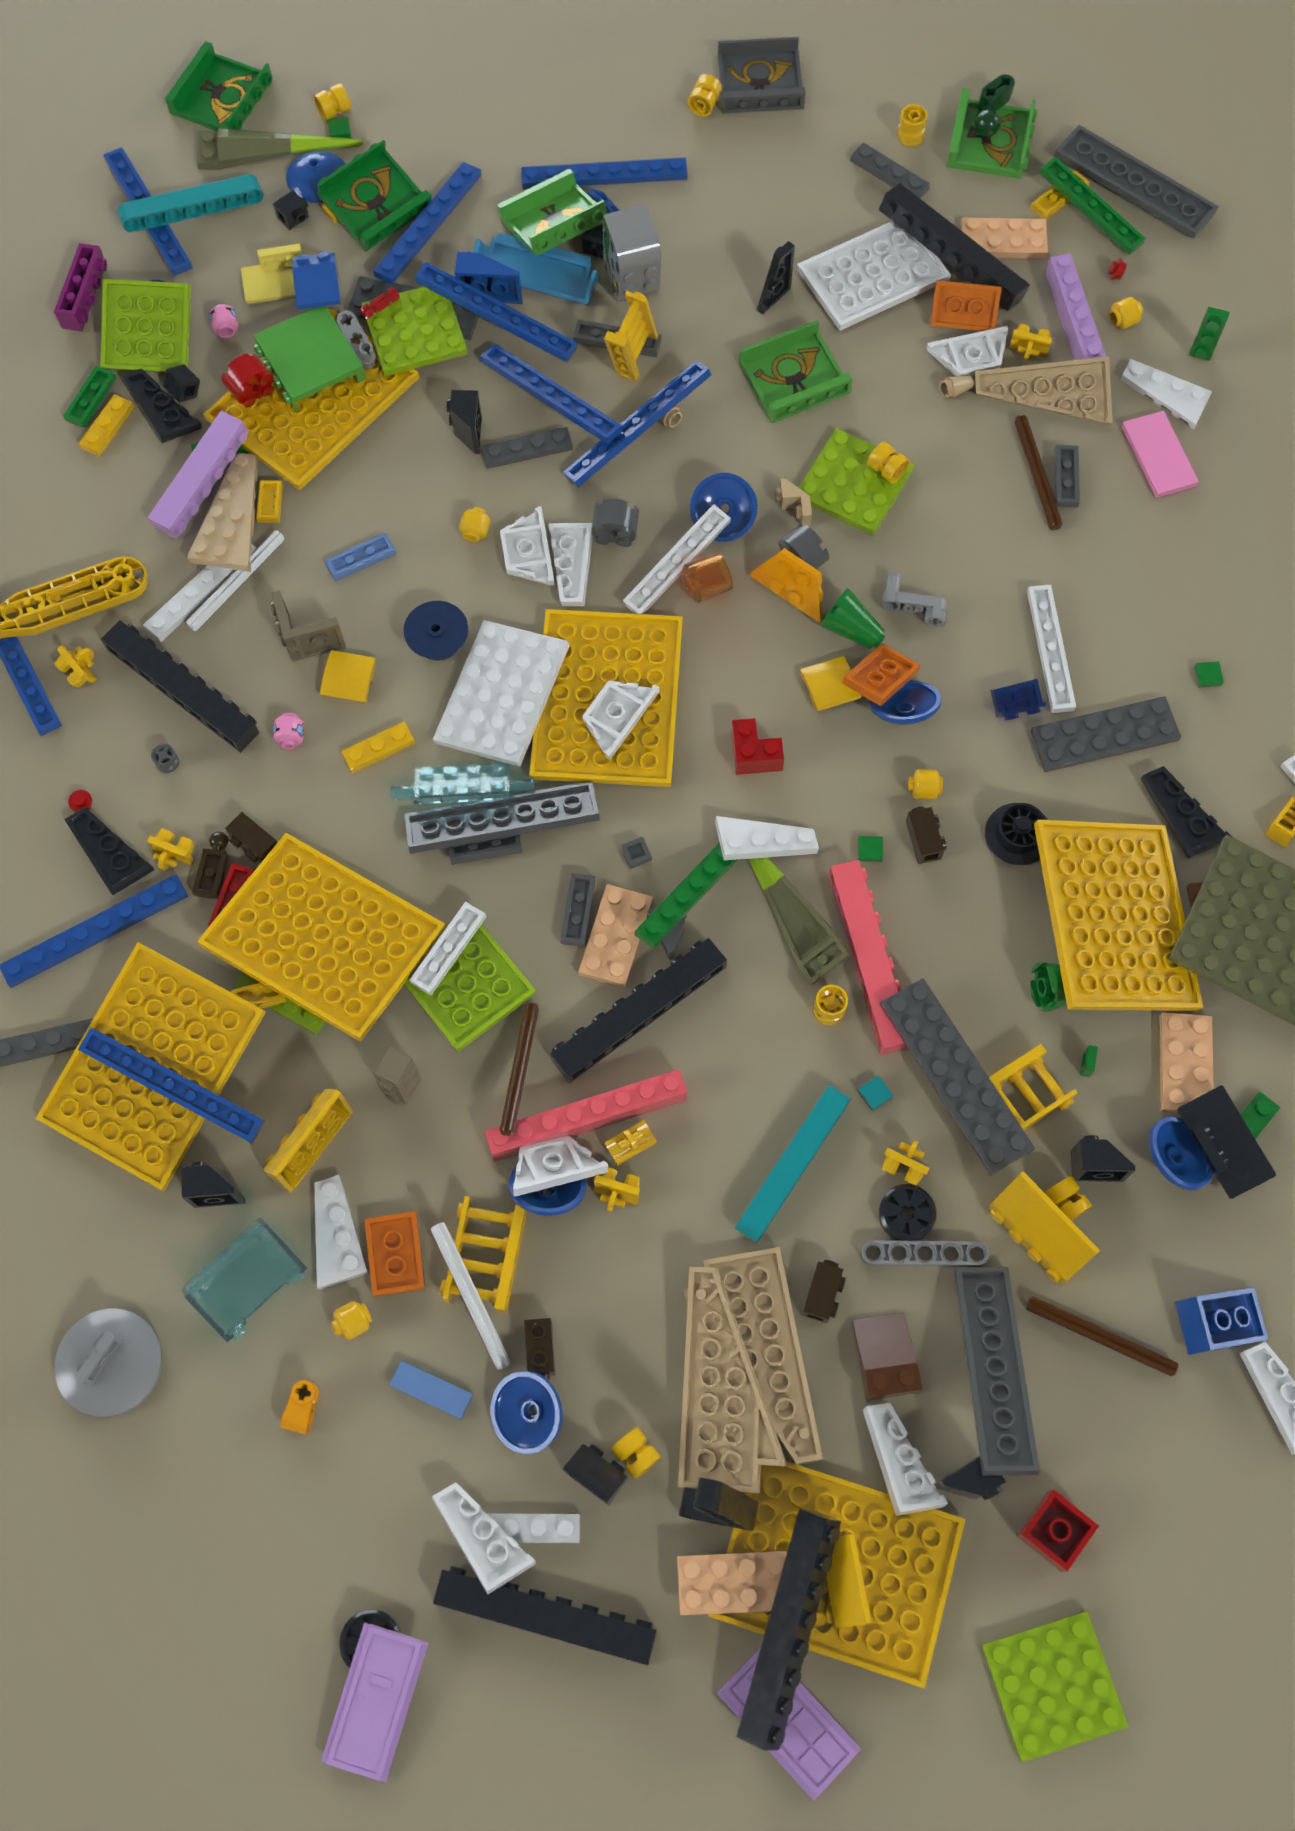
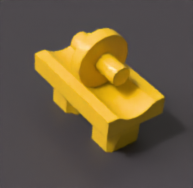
M1019 324L1017 330L1014 329L1009 348L1025 353L1024 360L1028 361L1030 355L1047 357L1052 342L1050 330L1040 329L1038 334L1029 333L1030 327L1028 325Z
M61 645L57 649L61 655L54 664L64 673H67L71 668L74 670L67 677L68 682L72 686L79 688L86 681L93 684L97 680L96 676L88 668L94 665L92 660L95 656L90 648L82 649L77 647L74 651L67 650L65 646Z
M161 828L156 837L149 836L147 843L152 845V850L157 852L154 853L153 859L158 861V868L161 870H166L169 866L176 867L178 861L191 866L194 861L191 856L195 846L194 842L189 838L181 836L177 846L171 844L175 835L164 828Z
M645 1120L606 1141L604 1144L618 1166L657 1143V1140L651 1133Z
M915 1139L911 1146L901 1142L899 1149L907 1152L906 1156L887 1147L884 1153L886 1157L882 1169L895 1175L899 1164L903 1163L909 1166L904 1180L914 1185L919 1183L924 1174L927 1175L930 1168L911 1159L913 1155L922 1160L925 1152L916 1149L919 1141Z
M608 1167V1173L600 1174V1176L596 1175L593 1192L601 1194L600 1201L608 1203L607 1211L613 1212L615 1205L624 1208L626 1203L637 1206L640 1196L639 1176L627 1174L625 1182L621 1183L615 1181L617 1171Z

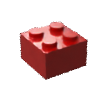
M1053 1489L1046 1492L1016 1536L1060 1572H1068L1099 1525Z

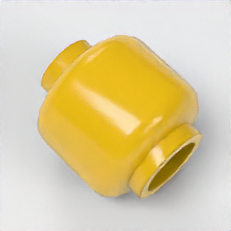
M1133 297L1124 298L1112 305L1109 311V320L1118 329L1129 328L1140 322L1143 306Z
M480 507L467 509L463 512L459 531L465 540L477 543L479 540L486 538L491 519L486 514V511Z
M917 769L914 775L908 778V791H912L915 799L935 800L938 795H942L943 776H940L939 772L934 769Z
M351 1301L333 1312L334 1321L330 1322L337 1337L342 1335L344 1339L349 1341L367 1332L372 1318L364 1303L359 1304L357 1301Z

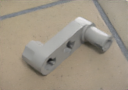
M350 311L340 312L337 316V325L357 355L364 370L372 369L376 362L373 345L366 337L356 316ZM358 337V340L361 338L360 344H356V342L353 344V338Z
M896 572L887 574L886 590L883 591L882 608L894 612L925 616L924 622L931 627H939L945 624L947 601L944 598L899 592L901 575Z

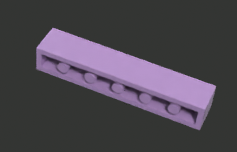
M1071 253L1050 257L1045 276L1074 360L1106 357Z
M222 410L220 411L148 516L149 521L156 529L175 539L185 531L187 523L198 512L200 504L210 494L215 482L222 477L224 469L234 459L238 448L247 440L249 431L243 421Z

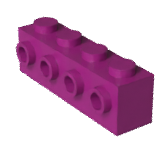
M79 243L54 310L62 329L82 332L85 323L89 320V311L95 303L97 289L101 287L102 275L107 270V260L104 258L100 246Z

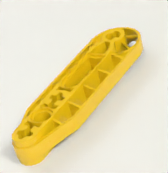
M123 556L17 592L0 604V639L36 635L131 601L141 596L147 589L149 581L146 569L137 559ZM141 569L144 576L135 579L133 571Z

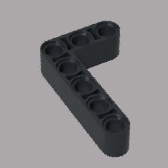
M699 1478L697 1489L684 1487L679 1516L754 1531L759 1502L723 1482Z

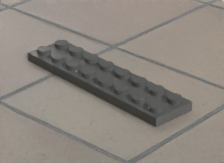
M1078 125L1055 150L1054 157L1056 156L1061 161L1193 239L1217 213L1219 206L1081 125Z
M592 781L404 814L410 854L600 820Z
M924 978L881 1001L880 1006L990 1176L1034 1151V1145Z
M1008 1267L956 1268L955 1279L982 1476L1038 1475L1040 1471Z

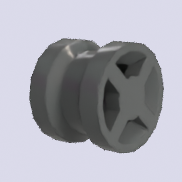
M161 744L153 749L151 757L159 771L170 773L177 769L179 758L170 745Z

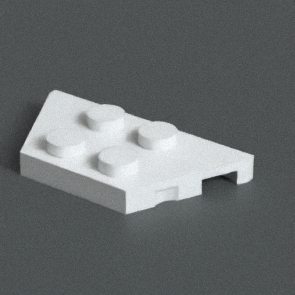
M1008 326L930 342L927 344L926 349L954 376H975V371L1001 368Z
M539 506L528 517L522 516L514 524L500 530L507 574L552 586L555 585L542 507Z
M608 681L582 716L583 722L607 759L610 760L660 692L659 686L652 685V688L640 687L637 683L622 684L616 681Z
M568 1135L523 1146L519 1150L513 1195L515 1197L608 1173V1164L604 1160L600 1163L594 1159L590 1150L578 1145L577 1141Z

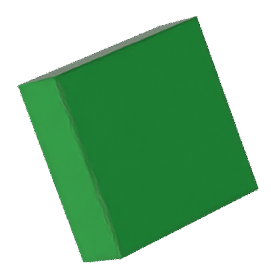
M348 117L328 120L330 137L351 138Z
M1219 661L1196 663L1194 668L1199 688L1222 686L1224 680Z
M859 836L858 860L882 862L883 837Z
M1089 1045L1084 1050L1080 1069L1081 1076L1090 1077L1095 1071L1098 1046Z

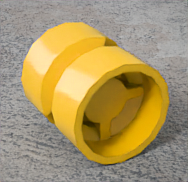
M708 74L701 75L698 78L688 99V107L693 113L702 117L711 114L722 92V85L719 80Z
M341 83L330 87L329 92L324 90L313 97L318 112L324 121L336 117L337 112L342 114L352 109L348 94Z
M910 104L902 109L897 137L903 145L913 147L923 141L927 121V111L924 107Z
M883 441L872 451L867 465L877 473L882 472V477L891 484H894L906 472L910 460L900 452L896 454L895 448L886 441Z
M830 984L822 987L816 995L813 1008L814 1016L818 1022L823 1025L832 1026L842 1021L848 1005L847 993L837 985Z
M1072 1176L1065 1178L1045 1192L1071 1221L1093 1207L1085 1194H1079L1080 1187Z
M639 1427L631 1430L611 1448V1451L619 1461L626 1462L625 1469L634 1480L644 1474L661 1458L653 1445L646 1444L647 1438Z

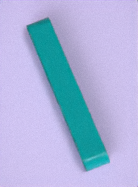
M247 174L126 202L118 206L117 214L124 230L131 233L256 204L263 199L264 193L256 176Z
M831 1085L826 1088L735 1227L736 1230L756 1243L760 1240L851 1100L849 1096Z

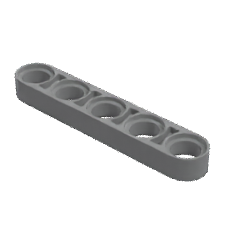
M873 1240L864 1244L860 1255L863 1262L869 1266L980 1267L987 1262L990 1253L985 1244L977 1241ZM868 1247L878 1248L880 1257L877 1260L867 1258L865 1251ZM894 1247H902L906 1252L905 1259L900 1261L894 1259L891 1254ZM921 1247L929 1248L932 1252V1258L928 1261L921 1260L918 1257V1249ZM952 1247L956 1249L958 1258L955 1261L947 1260L944 1257L945 1248ZM974 1247L980 1248L984 1253L983 1260L974 1261L970 1257V1250Z

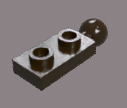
M217 831L210 836L209 844L212 850L203 848L192 891L196 897L218 899L229 857L226 851H222L229 843L227 835L223 832Z

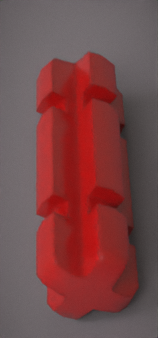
M394 287L386 291L387 294L383 293L370 301V305L365 304L360 308L361 314L365 319L374 316V312L377 314L391 305L390 302L394 303L400 298L398 291Z

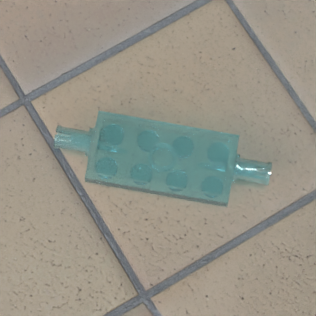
M508 763L471 764L469 766L449 765L446 767L416 768L414 783L405 786H391L392 801L413 799L414 804L510 799V795L535 791L534 778L513 780L510 777L511 770Z

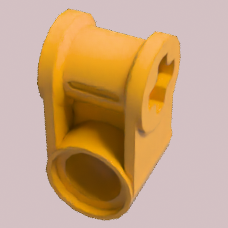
M301 1380L293 1385L287 1406L282 1415L281 1429L303 1435L309 1433L319 1398V1389L316 1384L307 1380ZM307 1388L311 1395L310 1397L306 1396L303 1400L300 1391Z

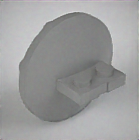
M103 1309L88 1314L68 1330L58 1347L54 1367L58 1388L62 1396L72 1407L87 1415L114 1417L127 1413L140 1405L157 1384L163 1360L161 1343L152 1326L142 1317L130 1311Z

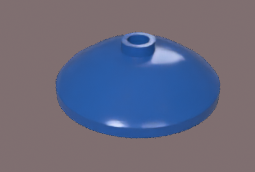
M317 150L304 153L297 157L287 170L286 180L288 188L299 196H303L307 202H323L318 196L317 184L323 177L330 176L339 166H345L346 164L339 156L328 151Z
M732 473L713 474L699 483L694 490L690 502V513L694 524L713 504L720 510H722L721 508L724 504L729 505V511L725 514L731 518V522L718 534L714 541L729 542L745 535L754 524L758 511L757 498L750 484L740 476Z
M916 680L908 681L882 706L870 700V708L877 717L886 722L899 725L925 721L932 717L941 706L939 691L928 683Z
M1165 1117L1156 1122L1150 1131L1149 1146L1152 1159L1161 1174L1171 1183L1185 1190H1198L1206 1186L1211 1181L1214 1172L1184 1121L1178 1117Z
M517 1165L510 1174L509 1191L511 1197L521 1208L533 1214L542 1216L564 1214L577 1207L586 1193L585 1178L514 1197L513 1186Z
M532 1371L512 1373L498 1384L492 1396L490 1406L492 1425L498 1438L509 1449L521 1454H534L545 1450L555 1441L562 1424V1405L556 1389L545 1377ZM534 1406L537 1408V1414L534 1411Z

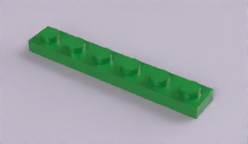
M1056 156L1041 167L1039 174L1128 255L1144 244L1146 238Z
M719 842L635 930L634 935L655 949L738 859L723 860Z

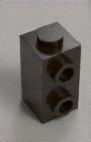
M916 807L907 814L906 825L918 864L941 860L947 846L944 836H940L938 830L940 828L938 815H934L932 807Z
M243 812L225 828L229 835L227 838L229 842L236 848L241 846L246 850L245 855L254 863L257 860L261 863L278 843L275 838Z
M830 1260L818 1261L802 1316L823 1323H828L830 1317L835 1318L839 1303L834 1302L837 1292L842 1293L846 1278L842 1277L843 1269L838 1267V1263Z
M551 1318L524 1320L527 1371L536 1372L550 1380V1375H556Z

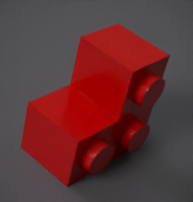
M756 718L732 720L731 736L736 775L783 771L784 752L782 737L758 739Z

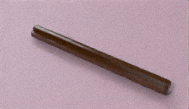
M1026 415L1017 416L1015 425L1049 527L1053 531L1059 530L1063 523Z
M527 1003L524 1007L499 1129L503 1136H512L515 1131L539 1011L538 1005L535 1003Z
M1031 1297L1028 1300L1026 1309L1038 1316L1166 1375L1173 1376L1177 1372L1178 1363L1036 1297Z

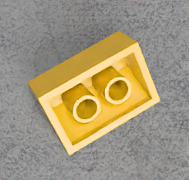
M855 1534L839 1536L832 1554V1566L827 1572L824 1583V1594L827 1593L829 1605L824 1606L827 1623H832L833 1629L872 1623Z

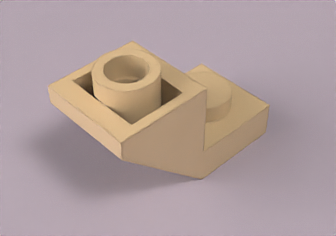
M780 479V487L776 488V501H780L781 510L796 509V518L801 519L802 527L804 525L811 527L812 510L810 496L787 479Z

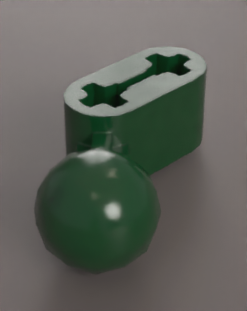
M1002 74L982 88L978 103L980 113L974 122L975 130L980 136L985 138L992 137L1000 129L1001 120L995 111L1011 99L1015 80L1012 76Z

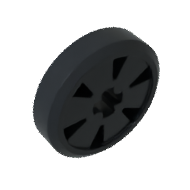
M912 1184L898 1185L890 1189L882 1198L878 1211L879 1221L884 1231L898 1241H918L924 1238L933 1228L936 1221V1206L932 1197L921 1187ZM904 1207L906 1210L911 1208L913 1210L911 1215L914 1218L910 1219L908 1216L903 1218L901 1215L903 1210L901 1208Z
M370 1609L355 1614L346 1622L340 1635L339 1648L342 1659L349 1668L351 1667L364 1623L401 1633L399 1625L392 1616L381 1610Z

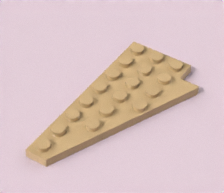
M780 1247L703 1260L704 1267L718 1268L778 1439L796 1465L823 1460ZM684 1290V1297L686 1298L687 1301H688V1290Z
M689 1267L678 1487L697 1488L699 1478H708L723 1482L739 1492L760 1493L761 1465L786 1466V1461L718 1268Z

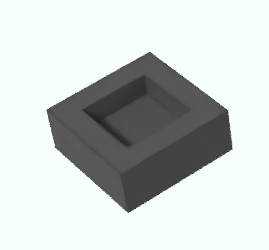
M643 837L621 845V850L630 869L652 861V856Z

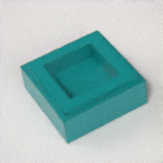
M879 1075L858 1089L859 1094L872 1111L894 1096Z

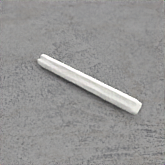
M277 530L273 531L250 556L251 572L236 570L186 621L187 626L191 630L197 631L284 541L283 535Z
M441 1222L431 1228L432 1234L496 1369H504L511 1364V1361L446 1224Z

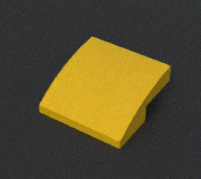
M331 650L322 679L320 695L367 703L370 681H373L377 658Z
M844 656L800 669L801 677L809 690V697L817 711L861 698V694L842 684L844 676L851 671Z

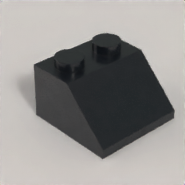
M451 390V399H447L446 404L447 413H449V425L453 426L454 434L474 454H479L482 413L478 390Z
M1084 1136L1070 1151L1072 1177L1075 1181L1124 1182L1135 1172V1165L1107 1139H1099V1136Z
M191 1162L190 1166L182 1167V1198L193 1208L245 1204V1198L205 1162Z
M592 1443L589 1447L582 1444L564 1466L563 1471L609 1506L628 1479L624 1474L626 1469L615 1460L610 1464L603 1459L604 1452Z
M979 1456L934 1485L942 1491L971 1499L982 1497L985 1501L1003 1491L1000 1485L1004 1484L1006 1480L1003 1475L982 1476Z

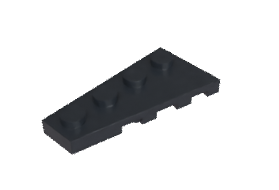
M143 369L122 376L123 383L161 443L202 429L201 422L197 418L194 419L184 406L181 407L176 403L172 395L165 393L161 386Z
M1164 766L1142 775L1141 781L1187 858L1220 845L1224 836H1231L1217 825L1218 821L1212 815L1209 816L1200 807L1201 804L1195 798L1192 799L1184 791L1185 787Z
M86 807L64 819L112 895L117 894L155 870Z

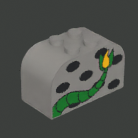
M645 204L603 215V267L617 301L626 299V291L647 294L660 289L661 251L655 228Z

